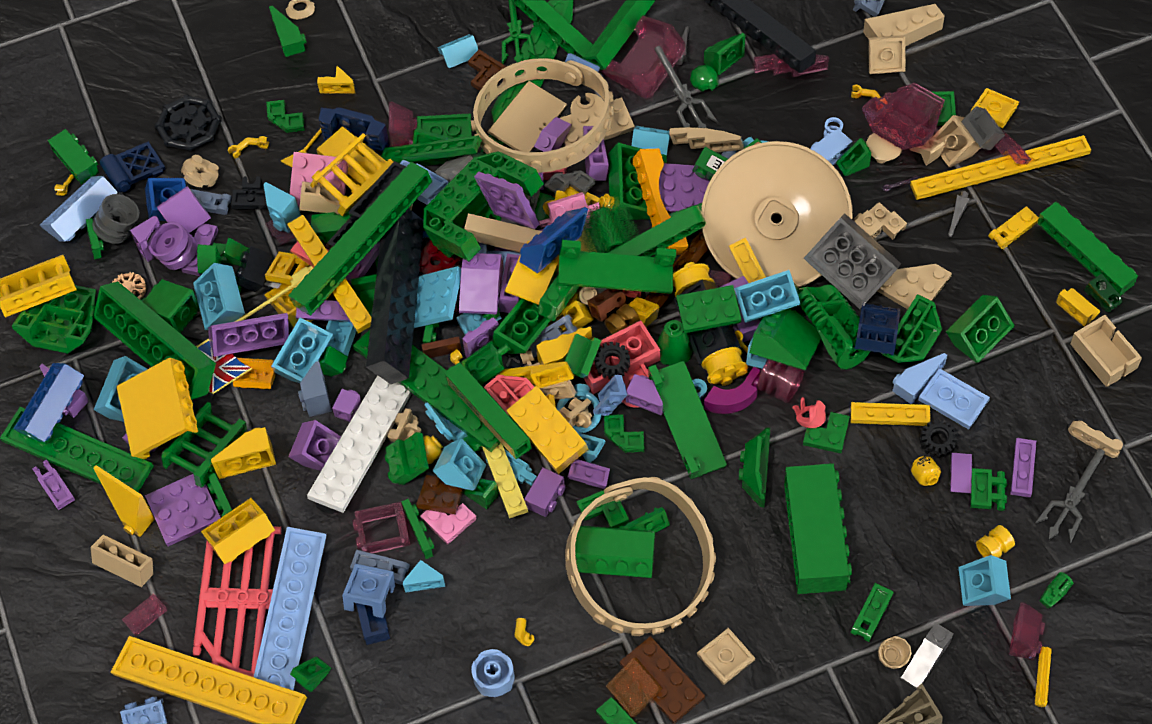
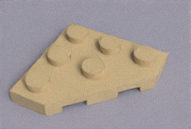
M937 264L897 269L877 291L908 309L917 294L933 301L951 278L952 273Z

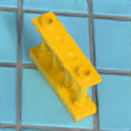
M364 133L359 137L355 136L349 142L350 146L322 171H316L311 177L313 179L310 185L312 188L320 183L339 201L340 207L337 212L341 216L346 214L393 163L391 159L386 163L379 161L362 144L366 136ZM355 149L376 167L377 171L374 174L368 173L350 156ZM343 160L364 178V183L361 186L359 184L356 185L337 167ZM331 171L352 190V194L349 197L340 193L325 178Z
M64 255L0 278V308L4 317L77 290L69 273L70 268Z

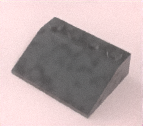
M845 213L803 258L859 309L862 307V302L866 303L901 265L897 259Z

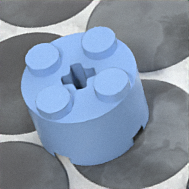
M496 649L481 652L473 662L471 669L474 684L482 695L489 697H498L509 692L512 689L515 678L511 659L502 651Z

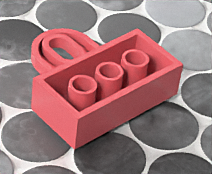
M642 321L603 339L600 343V346L603 348L604 343L609 346V342H613V345H616V342H618L620 347L624 345L625 350L629 351L630 368H628L627 373L624 372L622 377L626 390L634 374L648 377L646 367L660 361V349ZM609 356L605 359V363L610 366L617 365L620 362V359L616 356ZM594 359L588 376L583 378L593 394L601 391L610 381L608 376L603 378L602 374H598ZM625 398L622 401L623 404L629 407L639 408L638 406L627 403Z

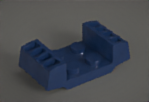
M339 107L336 109L321 108L319 123L324 141L329 139L343 126L354 136L359 137L364 133L366 136L363 141H367L368 147L378 155H382L384 148L390 146L386 124L374 120L373 116Z
M862 302L855 349L894 355L900 308L883 307L882 305L877 306Z

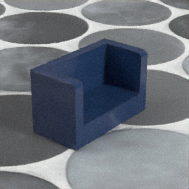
M356 603L366 645L390 639L385 614L383 618L373 615L372 606Z

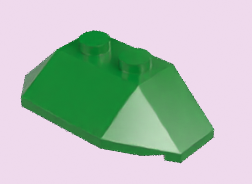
M917 294L898 325L894 355L886 353L882 355L898 363L924 360L942 331L935 302Z
M765 428L745 443V451H741L740 462L744 463L743 469L739 468V480H742V488L763 508L766 494L770 428Z

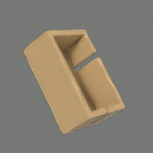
M1104 315L1075 332L1070 344L1102 383L1108 387L1121 379V376L1124 377L1136 370L1142 357L1119 330L1115 332L1113 337L1116 327Z

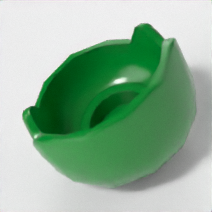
M700 65L691 72L690 82L694 88L704 92L706 89L714 90L719 83V77L713 67Z

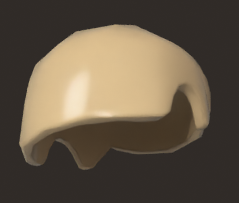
M898 636L884 640L878 649L879 660L885 667L891 669L901 668L906 665L912 654L909 643Z

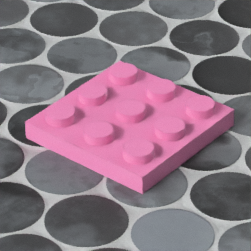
M294 152L290 195L295 197L299 208L302 181L312 182L313 179L311 177L318 170L322 171L336 157ZM343 160L337 167L347 175L348 163ZM331 171L325 178L345 196L346 184Z

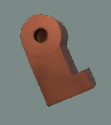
M617 289L604 290L587 301L591 316L601 322L607 319L606 314L615 309V307L619 308L624 305L626 295Z

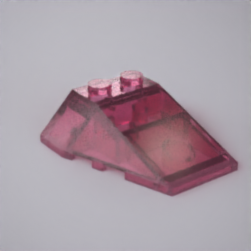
M914 82L898 88L897 92H888L881 98H872L862 107V111L873 133L894 144L896 147L905 150L923 146L933 137L945 99Z

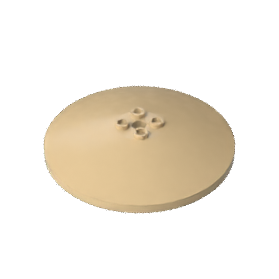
M790 142L759 143L731 156L713 175L707 186L702 203L701 213L706 221V225L702 228L703 235L710 253L716 262L733 278L738 279L743 274L729 249V245L746 237L766 277L790 270L794 283L799 288L822 276L803 258L844 213L852 219L850 195L839 172L817 152ZM779 214L782 217L781 222L773 223L771 221L772 215Z

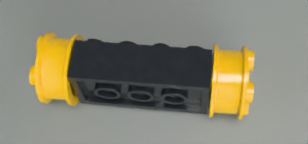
M690 262L684 265V268L673 273V286L676 290L674 301L677 309V295L717 288L714 280L709 277L708 265ZM732 324L687 333L698 364L707 370V381L710 384L726 386L731 384L734 379L747 373L748 365L742 361V350Z

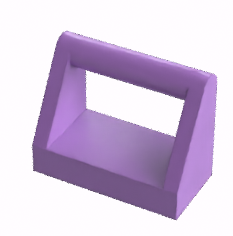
M156 216L130 230L138 250L147 262L154 259L148 248L149 241L147 242L153 230L161 226Z

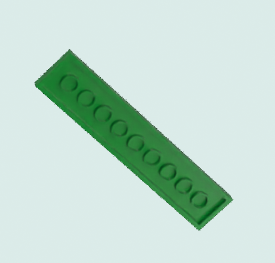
M370 330L353 345L354 350L366 359ZM412 345L409 378L398 383L423 402H428L444 418L492 452L501 442L447 384L444 374L447 370Z

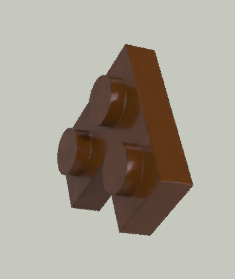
M478 50L468 60V65L479 72L471 81V86L481 91L485 83L493 75L507 66Z

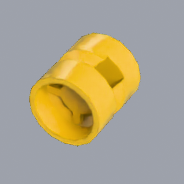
M998 525L989 532V536L984 535L976 541V546L983 557L992 555L1000 558L1002 552L1006 553L1015 546V541L1005 527Z

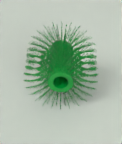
M604 202L602 208L594 210L593 214H588L587 216H591L586 217V220L589 221L585 222V224L589 226L585 227L586 230L582 232L586 234L588 251L590 252V249H592V252L608 253L633 238L629 234L633 233V235H636L635 228L637 227L632 226L631 220L629 221L627 217H623L629 213L618 212V207L616 209L604 207ZM624 218H627V219L624 220V221H626L625 223L628 222V224L623 225L624 222L621 221V220L624 219ZM595 237L594 239H592L595 241H591V244L588 243L589 239ZM598 246L597 248L599 249L594 251L593 247Z

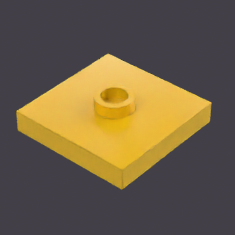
M986 88L971 111L976 106L985 108L997 125L1004 128L1017 109L1019 101Z

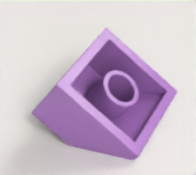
M316 420L304 422L300 427L288 457L302 466L322 471L341 436Z

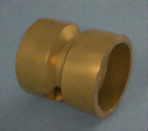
M624 304L616 311V314L609 316L604 323L613 335L639 322L640 318L631 306Z

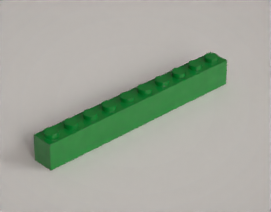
M410 162L402 170L397 178L390 183L386 190L378 196L375 202L366 209L364 214L354 222L353 226L342 235L341 239L330 248L329 252L288 295L295 307L310 316L432 183L428 170L413 162Z

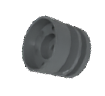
M121 194L107 196L102 201L99 211L93 219L92 226L94 232L99 238L109 243L119 244L126 241L130 236V230L133 229L139 218L138 206L133 200Z

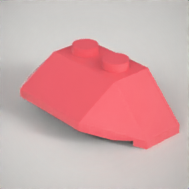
M497 375L484 386L488 394L506 413L508 408L534 388L527 378Z

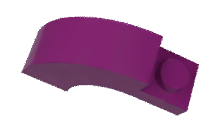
M753 367L745 381L735 389L724 390L713 386L704 400V409L718 414H730L748 407L757 398V389L761 382L760 370Z

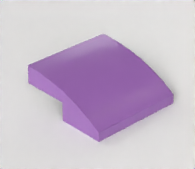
M188 186L157 206L167 222L179 223L188 233L211 218Z

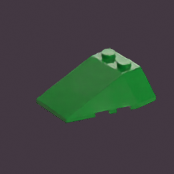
M75 285L77 290L36 305L27 312L25 310L21 312L13 323L12 328L34 347L68 354L83 344L91 332L96 289Z

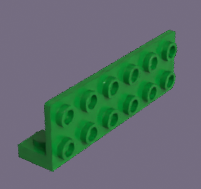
M562 240L558 276V284L666 294H672L673 264L676 258V249L657 248L654 257L580 251L581 241Z
M682 361L659 370L656 365L648 367V377L653 381L662 400L663 414L690 480L726 467V461L685 362Z

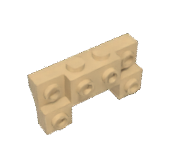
M880 202L870 211L867 210L863 214L859 213L853 220L873 239L883 230L893 240L900 230L903 231L907 226V223L896 212H889Z

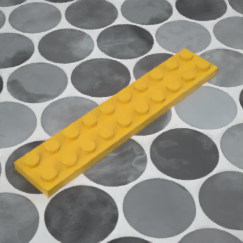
M131 636L128 637L111 670L114 676L254 724H295L307 699L305 694Z

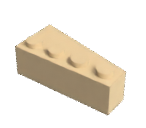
M936 4L865 19L863 32L868 39L905 35V46L941 30L945 16Z

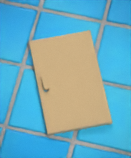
M528 81L488 130V134L517 151L531 152L541 131L555 117H559L567 104L531 81Z

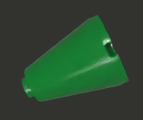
M677 320L667 322L656 342L660 349V362L664 365H673L684 361L686 364L693 353L688 334L684 333L681 322Z

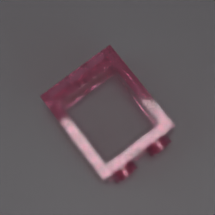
M402 502L355 512L356 519H353L352 522L354 531L359 533V537H356L358 549L362 548V551L368 553H377L411 545ZM396 516L400 533L399 537L366 543L363 523Z

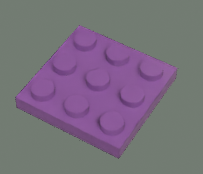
M664 163L659 177V191L664 207L669 214L703 202L704 194L710 181L706 178L698 177L692 171L693 165Z
M481 172L474 176L494 215L533 229L538 227L539 222L536 214L532 210L530 202L525 197L523 188L519 184H513L505 179H499L491 174Z
M194 474L145 495L167 547L201 532L208 525L221 518L206 484L202 488L195 485Z

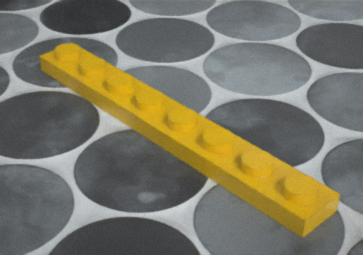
M304 215L287 225L315 267L328 251ZM345 278L332 294L359 334L371 327L372 317Z

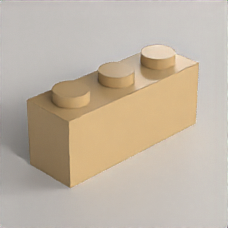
M102 535L91 546L93 564L140 587L153 575L152 558L120 542Z

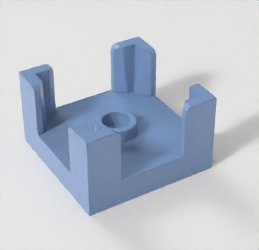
M355 564L342 595L344 610L354 611V603L372 606L373 615L383 618L386 611L385 599L388 591L393 593L395 588L394 572Z

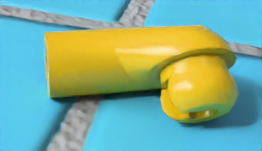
M517 618L515 638L522 645L530 646L534 642V635H530L525 630L526 619Z

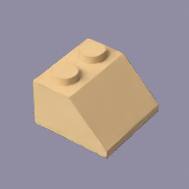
M953 115L932 137L944 142L945 145L940 156L949 167L972 157L980 149L961 122L965 117Z

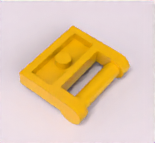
M279 251L265 274L266 281L283 283L290 286L292 285L290 281L293 278L289 273L293 266L299 264L293 273L295 274L304 267H308L309 264L295 254Z

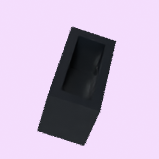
M253 246L247 251H243L240 256L241 266L237 269L235 275L237 277V285L252 292H258L264 286L265 274L268 270L271 254Z

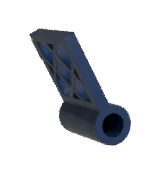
M149 141L118 155L108 154L100 160V166L117 192H126L133 183L152 175L156 177L163 174V170H165L164 164ZM149 150L148 156L140 155V151ZM126 157L134 158L132 163L124 162L123 159ZM137 159L145 160L144 166L136 165ZM149 162L157 163L158 166L155 168L148 167ZM133 169L142 170L141 174L132 175Z

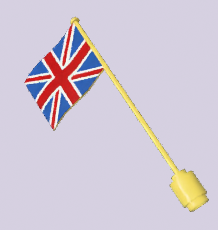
M304 267L291 276L293 280L290 281L292 285L236 321L245 320L283 294L296 288L313 267ZM209 338L196 346L216 363L209 393H216L252 369L240 362L233 354L214 357Z

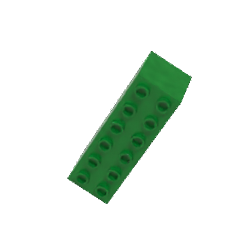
M834 463L786 467L784 489L797 594L846 591L847 583H850L852 569L851 563H848L847 559L849 557L848 544H845L847 532L846 526H843L842 521L844 519V509L840 507L842 495L841 489H838L837 484L839 482L838 470L835 471Z

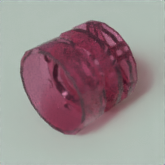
M769 359L760 373L757 388L761 391L766 389V393L769 395L776 388L775 398L788 404L798 390L805 370L790 365L786 368V364Z

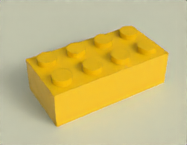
M537 386L506 410L509 417L529 437L530 442L558 474L589 450L586 442Z

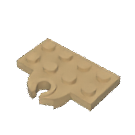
M585 93L586 100L590 102L589 104H581V97L579 95L572 101L570 107L571 114L560 118L572 124L563 142L564 146H568L583 137V126H594L604 107V101L596 94ZM622 97L610 102V105L614 106V113L610 117V128L607 130L603 138L604 140L631 132L635 128Z

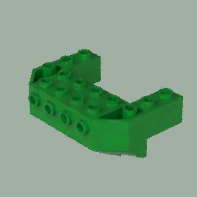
M499 151L474 157L424 208L423 228L433 245L448 258L455 254L469 262L481 250V247L475 236L464 229L468 213L477 215L488 204L474 176L481 172L491 174L499 179H505L513 184L517 183L523 188L524 194L532 197L544 185L535 168Z

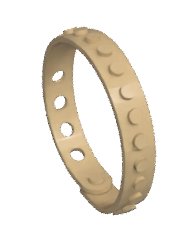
M554 59L524 60L503 68L485 83L474 104V120H471L472 131H476L474 136H480L482 140L480 146L486 154L497 151L502 152L535 168L538 173L560 170L580 162L590 155L601 143L607 130L610 128V117L614 113V106L610 105V102H613L612 91L609 92L607 81L597 71L586 65L571 60L566 63ZM543 66L546 67L547 70L539 71L537 70V68ZM518 70H524L523 74L515 75ZM503 79V82L497 86L498 82ZM553 79L573 86L583 84L595 90L604 100V107L598 121L585 136L568 146L552 151L522 152L507 148L495 142L483 131L481 121L485 111L499 94L516 84L528 80Z
M643 477L604 489V495L595 499L584 509L574 523L567 539L565 559L567 575L573 592L584 609L598 624L604 625L616 633H631L632 636H643L644 633L652 632L653 635L662 633L665 628L670 626L673 629L683 623L681 621L682 618L686 615L690 618L698 610L695 606L700 601L704 602L709 593L706 590L714 580L715 573L713 569L716 563V553L714 552L712 534L709 532L704 516L699 512L694 502L673 484L657 477ZM636 489L658 492L674 502L686 515L694 528L703 555L701 582L689 606L683 612L670 619L647 624L627 622L603 610L592 599L583 585L575 560L576 536L582 520L593 509L608 502L625 500Z

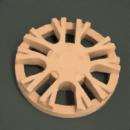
M134 272L118 275V278L112 281V283L122 281V285L131 293L135 294L137 292L140 294L137 297L140 300L146 293L144 279Z

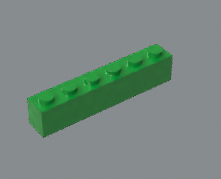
M1055 202L1040 213L1037 224L1095 277L1102 273L1120 296L1135 285L1138 277L1136 272L1122 262L1118 255L1111 252L1105 243L1100 242L1092 231L1087 230L1077 218L1068 213L1064 206Z

